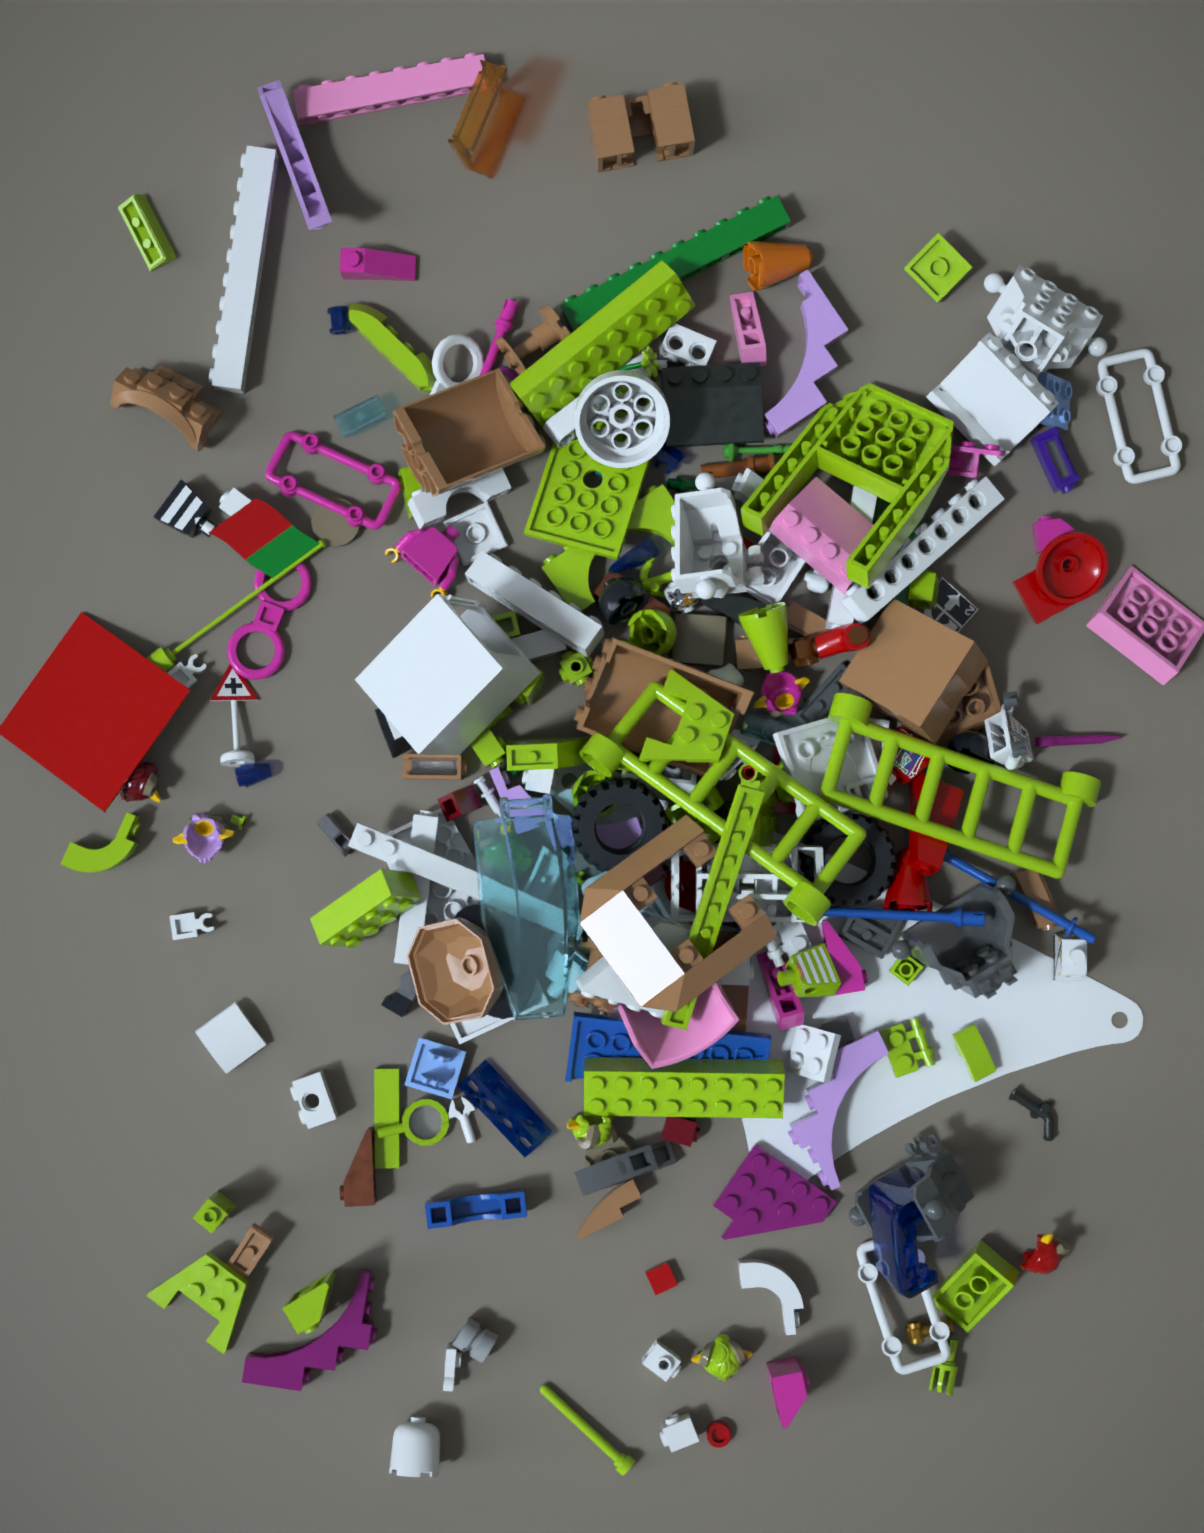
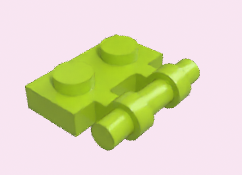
M919 1017L910 1020L912 1030L909 1031L905 1030L903 1023L879 1030L889 1054L887 1056L895 1078L918 1071L919 1067L916 1060L919 1059L924 1060L926 1067L935 1065L932 1056L934 1051L932 1047H929L925 1036L927 1031L925 1026L921 1025ZM916 1037L920 1050L913 1052L909 1039Z

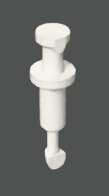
M483 775L475 779L473 783H477L483 792L480 798H485L493 812L500 816L504 822L503 825L510 827V821L505 818L502 813L503 808L493 794L495 789L487 787Z

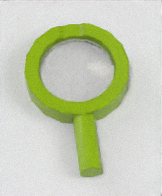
M429 1098L418 1099L405 1109L402 1123L378 1128L377 1135L378 1138L405 1133V1136L413 1143L421 1146H431L440 1142L446 1135L449 1128V1117L446 1109L439 1102Z

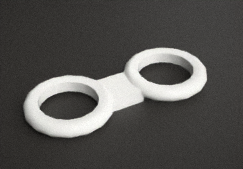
M454 334L440 341L434 350L432 359L433 374L436 381L430 395L462 383L450 380L443 368L444 355L453 345H464L469 349L473 357L472 372L462 382L480 375L484 365L483 353L478 343L471 337L463 334Z

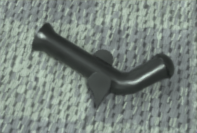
M1016 1087L1010 1094L1009 1100H1014L1030 1110V1116L1033 1119L1041 1117L1044 1120L1043 1139L1045 1141L1054 1140V1118L1049 1112L1053 1102L1037 1104L1020 1093Z

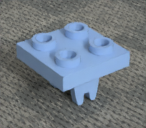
M1048 372L1040 373L1038 382L1046 390L1051 391L1059 402L1040 424L1050 428L1057 426L1058 431H1068V423L1071 419L1069 411L1070 399L1073 393L1071 382Z
M419 1037L405 1085L452 1099L467 1051Z

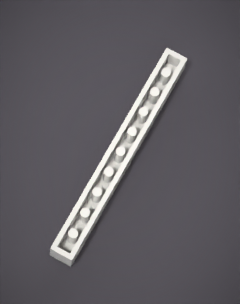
M247 146L246 153H242L241 168L244 169L242 177H239L237 182V191L240 192L239 201L234 203L236 223L235 225L232 224L230 229V239H233L232 249L228 248L227 251L229 270L224 273L223 287H226L225 296L220 298L219 308L222 311V318L216 324V334L219 335L218 344H214L212 352L215 365L214 368H210L209 382L218 391L240 394L245 392L279 156L275 149Z

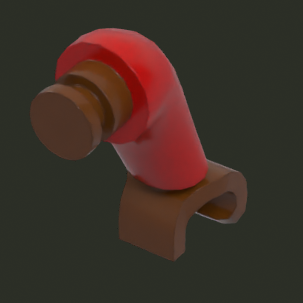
M849 623L816 635V642L813 635L794 639L790 649L791 658L797 667H804L818 663L817 654L822 659L836 654L862 650L870 642L869 629L860 623Z

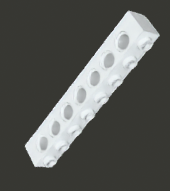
M986 476L979 481L976 478L970 481L964 487L967 491L962 495L957 493L948 501L949 507L945 510L940 508L931 516L932 522L928 525L923 523L914 531L915 537L911 540L909 538L905 540L899 551L896 552L869 589L873 591L874 598L868 595L867 588L857 583L845 592L848 596L841 602L858 623L862 624L872 618L1004 500V497ZM969 499L974 501L975 508L971 506ZM953 514L958 517V523L953 519ZM936 528L941 531L942 538L936 534ZM919 543L924 546L925 553L919 549ZM902 558L907 561L908 568L902 564ZM885 573L890 576L891 583L886 581Z

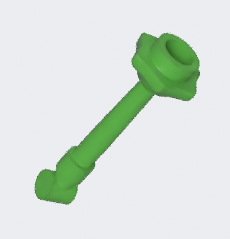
M737 444L723 445V458H728L729 462H733V459L738 454L773 453L774 455H782V453H786L791 444L760 447H738Z

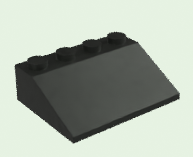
M760 363L662 368V393L666 398L670 415L666 448L764 443Z

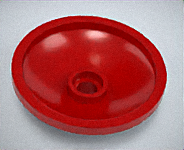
M1072 531L1055 537L1044 547L1037 561L1036 577L1040 588L1048 597L1060 603H1077L1089 598L1100 588L1105 580L1108 571L1106 550L1099 540L1085 532ZM1069 559L1068 564L1063 566L1064 561Z

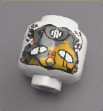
M673 581L667 582L668 586L665 588L664 594L670 609L681 611L682 614L694 610V604L699 601V598L694 599L692 593L682 594L677 583H673Z

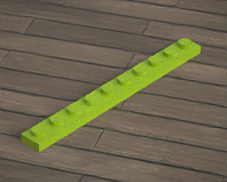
M738 784L688 937L703 959L713 952L765 794L762 790ZM697 997L677 1012L664 1010L661 1023L666 1026L687 1030Z

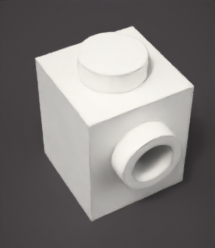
M657 1339L642 1358V1364L666 1382L669 1377L674 1378L682 1367L679 1365L681 1363L680 1356Z
M689 1413L681 1416L679 1414L671 1415L665 1418L664 1423H661L663 1431L659 1432L664 1447L669 1446L671 1453L699 1442L697 1431Z

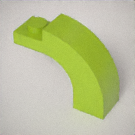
M126 812L116 837L104 848L94 850L77 842H70L60 865L75 871L92 873L104 872L118 867L134 853L139 845L138 842L131 840L132 835L136 836L141 823L138 821L140 816Z

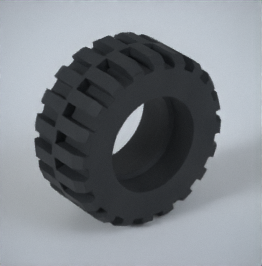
M613 777L611 780L603 779L599 781V784L591 785L587 788V792L579 797L577 800L578 804L573 809L571 830L576 847L585 861L595 866L601 872H608L667 829V815L660 800L647 786L636 782L634 779H622L621 777ZM614 803H626L633 806L640 813L643 822L642 833L638 840L622 849L608 847L599 839L596 832V821L599 814L604 808Z
M843 813L866 830L867 835L863 843L869 849L871 865L868 873L861 880L855 883H842L834 880L823 895L833 905L841 907L862 906L872 900H876L890 886L891 883L889 882L896 872L894 869L895 862H897V855L894 853L895 845L890 840L887 830L882 828L876 820L862 814ZM824 819L810 830L811 832L805 838L803 844L821 845L823 847L825 867V855L829 846L835 840L848 837V835ZM800 852L801 872H803L807 880L813 883L814 858Z

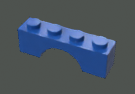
M525 1188L432 1199L425 1202L428 1229L449 1227L464 1222L484 1219L505 1220L527 1217L528 1214Z

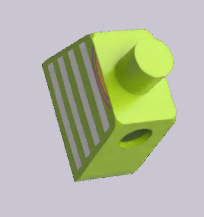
M825 943L790 956L785 970L777 973L779 985H792L795 995L798 997L834 996L841 985Z

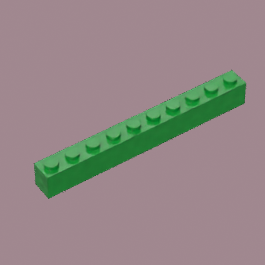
M778 195L773 198L767 196L757 202L758 205L751 209L745 207L736 213V217L730 220L727 218L719 220L714 224V228L708 231L702 229L693 234V238L686 242L680 240L671 246L672 249L665 253L662 251L654 253L649 257V261L643 264L637 262L621 275L615 273L606 279L607 282L600 286L598 284L589 286L584 290L585 293L578 297L572 295L563 300L564 304L560 305L561 313L571 332H574L661 260L683 282L742 252L744 246L748 245L747 242H762L789 228L791 220Z

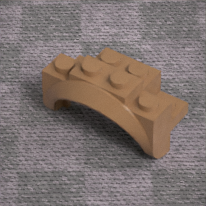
M159 365L154 372L149 371L148 373L136 367L133 370L126 367L114 380L110 401L112 408L118 410L121 406L125 408L127 404H134L157 413L172 423L185 436L190 447L196 451H201L206 446L209 431L220 419L222 412L200 400L203 390L202 385L162 365Z

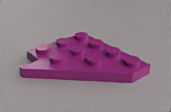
M754 1144L713 1203V1206L732 1219L721 1235V1238L726 1240L823 1222L837 1201Z

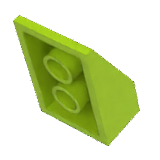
M980 1240L934 1292L935 1304L968 1333L1015 1286L1019 1271Z

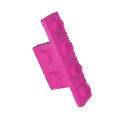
M961 441L960 446L951 445L949 469L946 474L978 478L981 454L1005 456L1006 451L999 450L1000 445L985 444V448H976L974 442Z

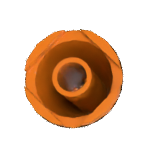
M750 241L743 248L744 271L749 270L750 278H747V282L754 291L762 290L809 269L810 264L813 262L811 249H808L803 244Z

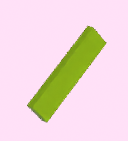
M375 1068V1169L400 1168V1134L378 1138L377 1135L378 1128L400 1123V1068Z

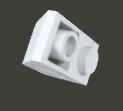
M746 468L744 474L739 472L731 489L735 491L733 498L745 504L764 479Z

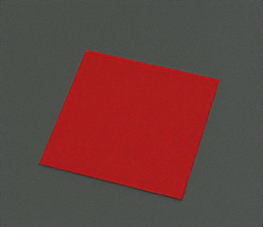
M81 612L0 725V735L100 810L106 812L191 690Z

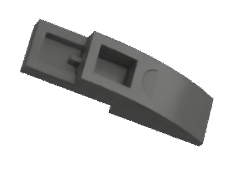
M664 1140L620 1154L574 1173L582 1195L585 1196L674 1165L677 1161L669 1141Z

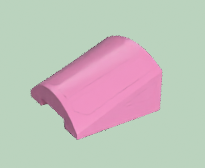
M719 980L698 995L687 1030L663 1025L661 1023L662 1018L651 1015L649 1011L641 1009L640 1012L629 1009L625 1004L618 1003L617 1005L633 1045L651 1069L671 1065L700 1053L721 1039L739 1021Z

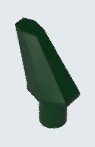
M680 476L677 479L669 478L667 480V487L675 488L678 492L697 489L695 485L696 479Z

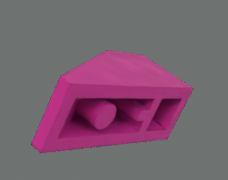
M341 248L340 273L343 279L416 281V256L367 248Z
M822 921L821 928L824 943L841 981V985L835 995L865 990L864 984H868L866 970L861 969L859 962L830 923Z
M767 952L757 954L763 981L779 1030L783 1031L803 1025L804 1010L799 997L795 995L792 985L780 986L777 980V973L784 971L786 966L783 955L781 956L785 964L775 967L773 960L769 959Z

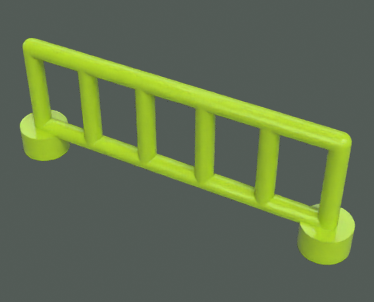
M651 682L608 737L599 733H594L579 752L581 758L591 768L606 777H611L621 764L720 836H722L726 820L703 805L702 802L737 757L765 776V779L757 788L765 792L760 809L778 786L807 807L772 853L750 838L745 854L793 888L783 901L785 906L802 921L816 926L831 907L830 901L823 894L862 844L867 835L866 830L730 732H728L724 744L725 749L721 753L719 762H714L690 794L661 774L670 762L652 760L648 765L645 762L639 761L636 755L620 744L654 701L658 699L681 717L686 705L685 700L662 693L664 685L660 682ZM677 729L666 744L672 745ZM820 815L848 835V837L815 881L811 883L785 864L784 861Z
M847 693L834 694L828 719L839 725L819 792V796L823 800L1055 879H1060L1065 875L1082 806H1096L1102 783L1100 780L1083 773L1063 772L1060 786H1056L868 722L873 707L870 701ZM852 732L884 743L868 800L836 789ZM898 748L930 758L915 815L883 805ZM944 764L976 774L961 831L929 821ZM990 779L1022 790L1007 846L975 836ZM1036 795L1067 805L1052 862L1021 852Z

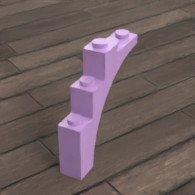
M279 79L257 87L308 229H322L332 222L281 81Z
M876 1029L838 1047L830 1083L820 1082L806 1089L808 1095L805 1096V1100L810 1110L815 1108L816 1112L789 1124L792 1130L788 1131V1134L793 1144H799L801 1149L807 1146L811 1147L807 1151L813 1164L818 1162L820 1166L819 1178L823 1186L828 1185L831 1190L840 1187L832 1155V1131L837 1110L846 1091L855 1079L872 1063L889 1054L879 1031Z

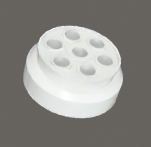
M616 370L596 377L583 389L575 406V431L580 445L594 460L610 467L628 468L648 461L661 449L668 436L670 415L666 398L651 379L637 372ZM619 385H625L629 388L624 394L617 393L615 389ZM597 397H604L607 400L601 406L594 404L593 401ZM645 397L650 402L646 406H640L636 403L637 400ZM619 409H624L628 412L623 418L615 416V412ZM597 421H603L606 426L598 430L593 427V424ZM639 422H647L649 424L645 430L637 429L636 425ZM619 433H623L627 436V439L618 442L614 437Z

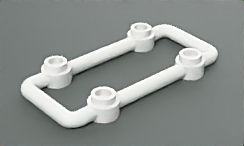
M1146 348L1102 358L1097 366L1100 380L1097 382L1096 390L1098 394L1105 398L1117 447L1113 460L1117 466L1122 467L1125 480L1131 484H1138L1177 474L1181 467L1178 453L1182 449V442L1180 438L1173 434L1161 385L1165 377L1163 368L1156 365L1153 353ZM1144 358L1147 369L1144 371L1143 379L1145 383L1152 386L1164 435L1161 451L1166 456H1169L1171 466L1133 474L1131 463L1135 459V454L1130 447L1126 446L1114 397V392L1117 390L1118 385L1115 378L1109 376L1107 366Z
M874 1239L864 1242L857 1249V1258L860 1264L858 1277L863 1283H866L884 1338L882 1342L883 1353L890 1357L893 1368L902 1375L946 1362L951 1354L947 1340L950 1333L949 1327L944 1322H941L923 1268L925 1255L920 1249H917L915 1241H911L905 1244L908 1251L905 1261L909 1267L914 1269L932 1324L929 1333L931 1338L938 1342L941 1353L902 1364L899 1355L902 1345L900 1340L893 1336L875 1281L878 1271L874 1265L869 1263L867 1252L889 1246V1244H877Z

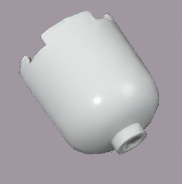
M411 1417V1421L399 1424L393 1435L389 1473L397 1472L398 1476L421 1477V1472L430 1473V1477L439 1476L440 1432L438 1428L431 1423H426L425 1417Z

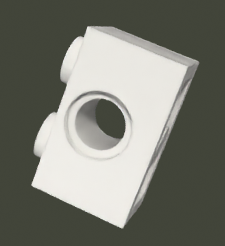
M323 1070L292 1081L293 1086L290 1087V1091L294 1101L298 1100L301 1110L298 1111L301 1123L303 1125L306 1124L308 1129L339 1117ZM309 1094L318 1096V1106L312 1107L308 1104L307 1096Z

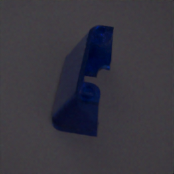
M883 1176L876 1180L869 1188L875 1265L899 1295L910 1299L937 1284L938 1274L937 1271L928 1269L927 1264L919 1263L916 1223L924 1218L912 1198L913 1191H910V1188L913 1185Z

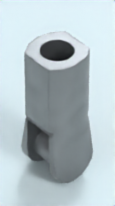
M328 813L316 824L346 857L348 855L347 852L352 849L348 846L351 838L332 815ZM343 834L347 840L339 845L336 840Z

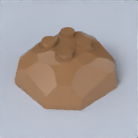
M455 918L418 928L408 951L407 960L419 1005L443 1025L485 1017L500 997L504 988L503 976L488 934L479 926L463 918Z

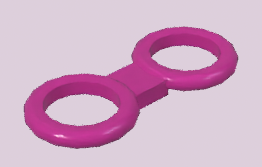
M304 562L294 567L301 574L302 586L298 595L289 601H275L269 597L264 589L257 594L261 603L254 621L244 624L235 630L229 639L227 647L229 663L234 671L242 677L253 680L268 678L277 672L283 663L285 646L283 638L278 633L279 626L285 612L295 610L304 604L311 593L312 578ZM259 569L255 574V590L264 584L267 575ZM254 632L264 633L269 636L275 647L274 658L271 663L258 670L248 669L243 666L237 654L238 644L242 638Z

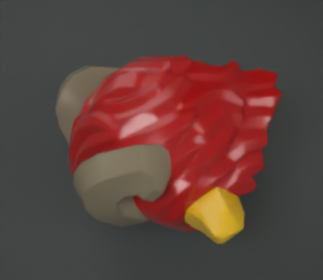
M1052 1233L1038 1234L1035 1251H1024L1022 1255L1024 1261L1021 1263L1020 1268L1023 1271L1029 1270L1033 1273L1050 1274L1057 1270L1063 1255L1069 1253L1071 1246L1065 1240L1053 1237Z

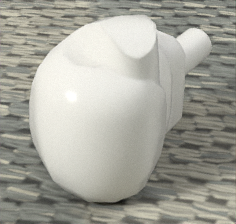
M815 569L814 571H806L804 580L807 581L808 590L819 594L826 593L830 582Z

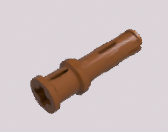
M770 453L769 456L754 458L749 456L746 457V460L701 465V473H710L714 478L737 476L739 472L744 474L746 468L756 474L769 473L775 466L773 453Z

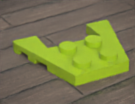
M669 670L662 693L686 700L687 702L672 745L646 737L639 761L719 762L734 713L675 671Z
M208 1251L184 1267L183 1270L153 1288L147 1294V1297L165 1309L178 1291L182 1292L219 1320V1324L207 1338L206 1342L224 1354L229 1348V1341L234 1331L236 1318L249 1281Z

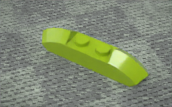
M350 303L349 320L351 325L421 392H430L436 378L433 374L432 362L427 355L421 352L415 356L414 353L416 351L408 342L405 341L402 344L396 338L398 333L390 325L384 326L388 317L367 305Z

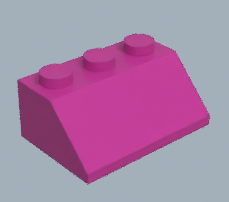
M795 1356L766 1363L775 1406L782 1428H788L807 1398L806 1389L810 1388L805 1368H803L802 1363L797 1362Z

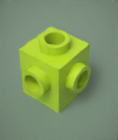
M571 650L561 656L563 660L559 662L561 668L558 669V672L564 683L569 681L571 686L577 684L579 687L585 683L587 677L593 674L591 670L593 662L590 656L587 658L579 652L576 653L575 650ZM579 663L581 668L579 671H573L571 665Z

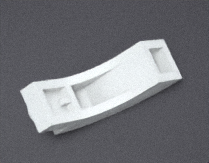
M762 1259L738 1260L741 1288L763 1287L773 1291L782 1303L785 1334L795 1335V1327H800L799 1313L794 1312V1309H802L804 1307L800 1292L793 1279L782 1268Z

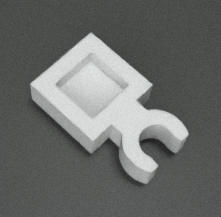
M194 654L189 658L186 667L179 662L168 674L187 688H190L197 682L193 675L204 672L207 665L204 663L201 667H195L193 662L198 658V655Z
M196 912L169 916L173 940L198 937V929L205 932L215 930V926L207 927L204 923L206 918L214 917L212 913H205L199 919H196Z
M448 1344L446 1349L443 1391L453 1392L455 1370L461 1367L462 1353L457 1352V1348L452 1346V1344Z

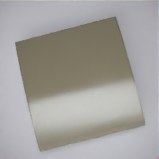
M675 613L677 637L673 645L672 660L683 664L724 666L728 617Z

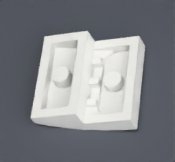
M236 1002L195 1031L209 1053L226 1074L266 1045V1041L254 1028L250 1019Z

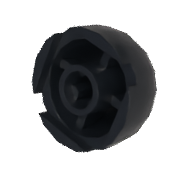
M630 577L612 578L603 586L604 589L599 597V606L604 618L611 625H617L630 619L628 614L633 610L636 612L642 610L649 600V595L638 581Z
M978 730L959 733L948 744L947 749L991 764L995 762V760L990 758L987 736ZM948 765L957 772L969 775V771Z

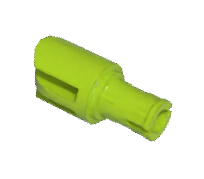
M948 1337L947 1340L951 1350L950 1358L942 1364L933 1366L928 1390L933 1391L937 1384V1392L943 1394L947 1385L946 1393L952 1396L958 1365H956L954 1360L959 1340H951V1337Z

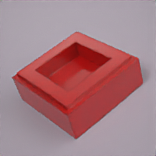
M668 1261L645 1271L655 1295L678 1286Z

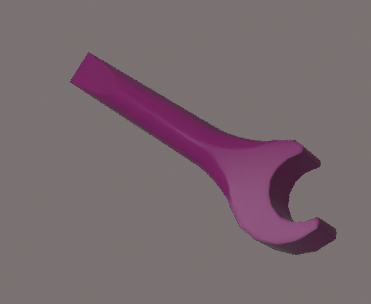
M1105 734L1035 737V747L1101 744L1123 737Z

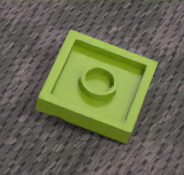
M937 233L903 269L939 303L973 266L940 233Z

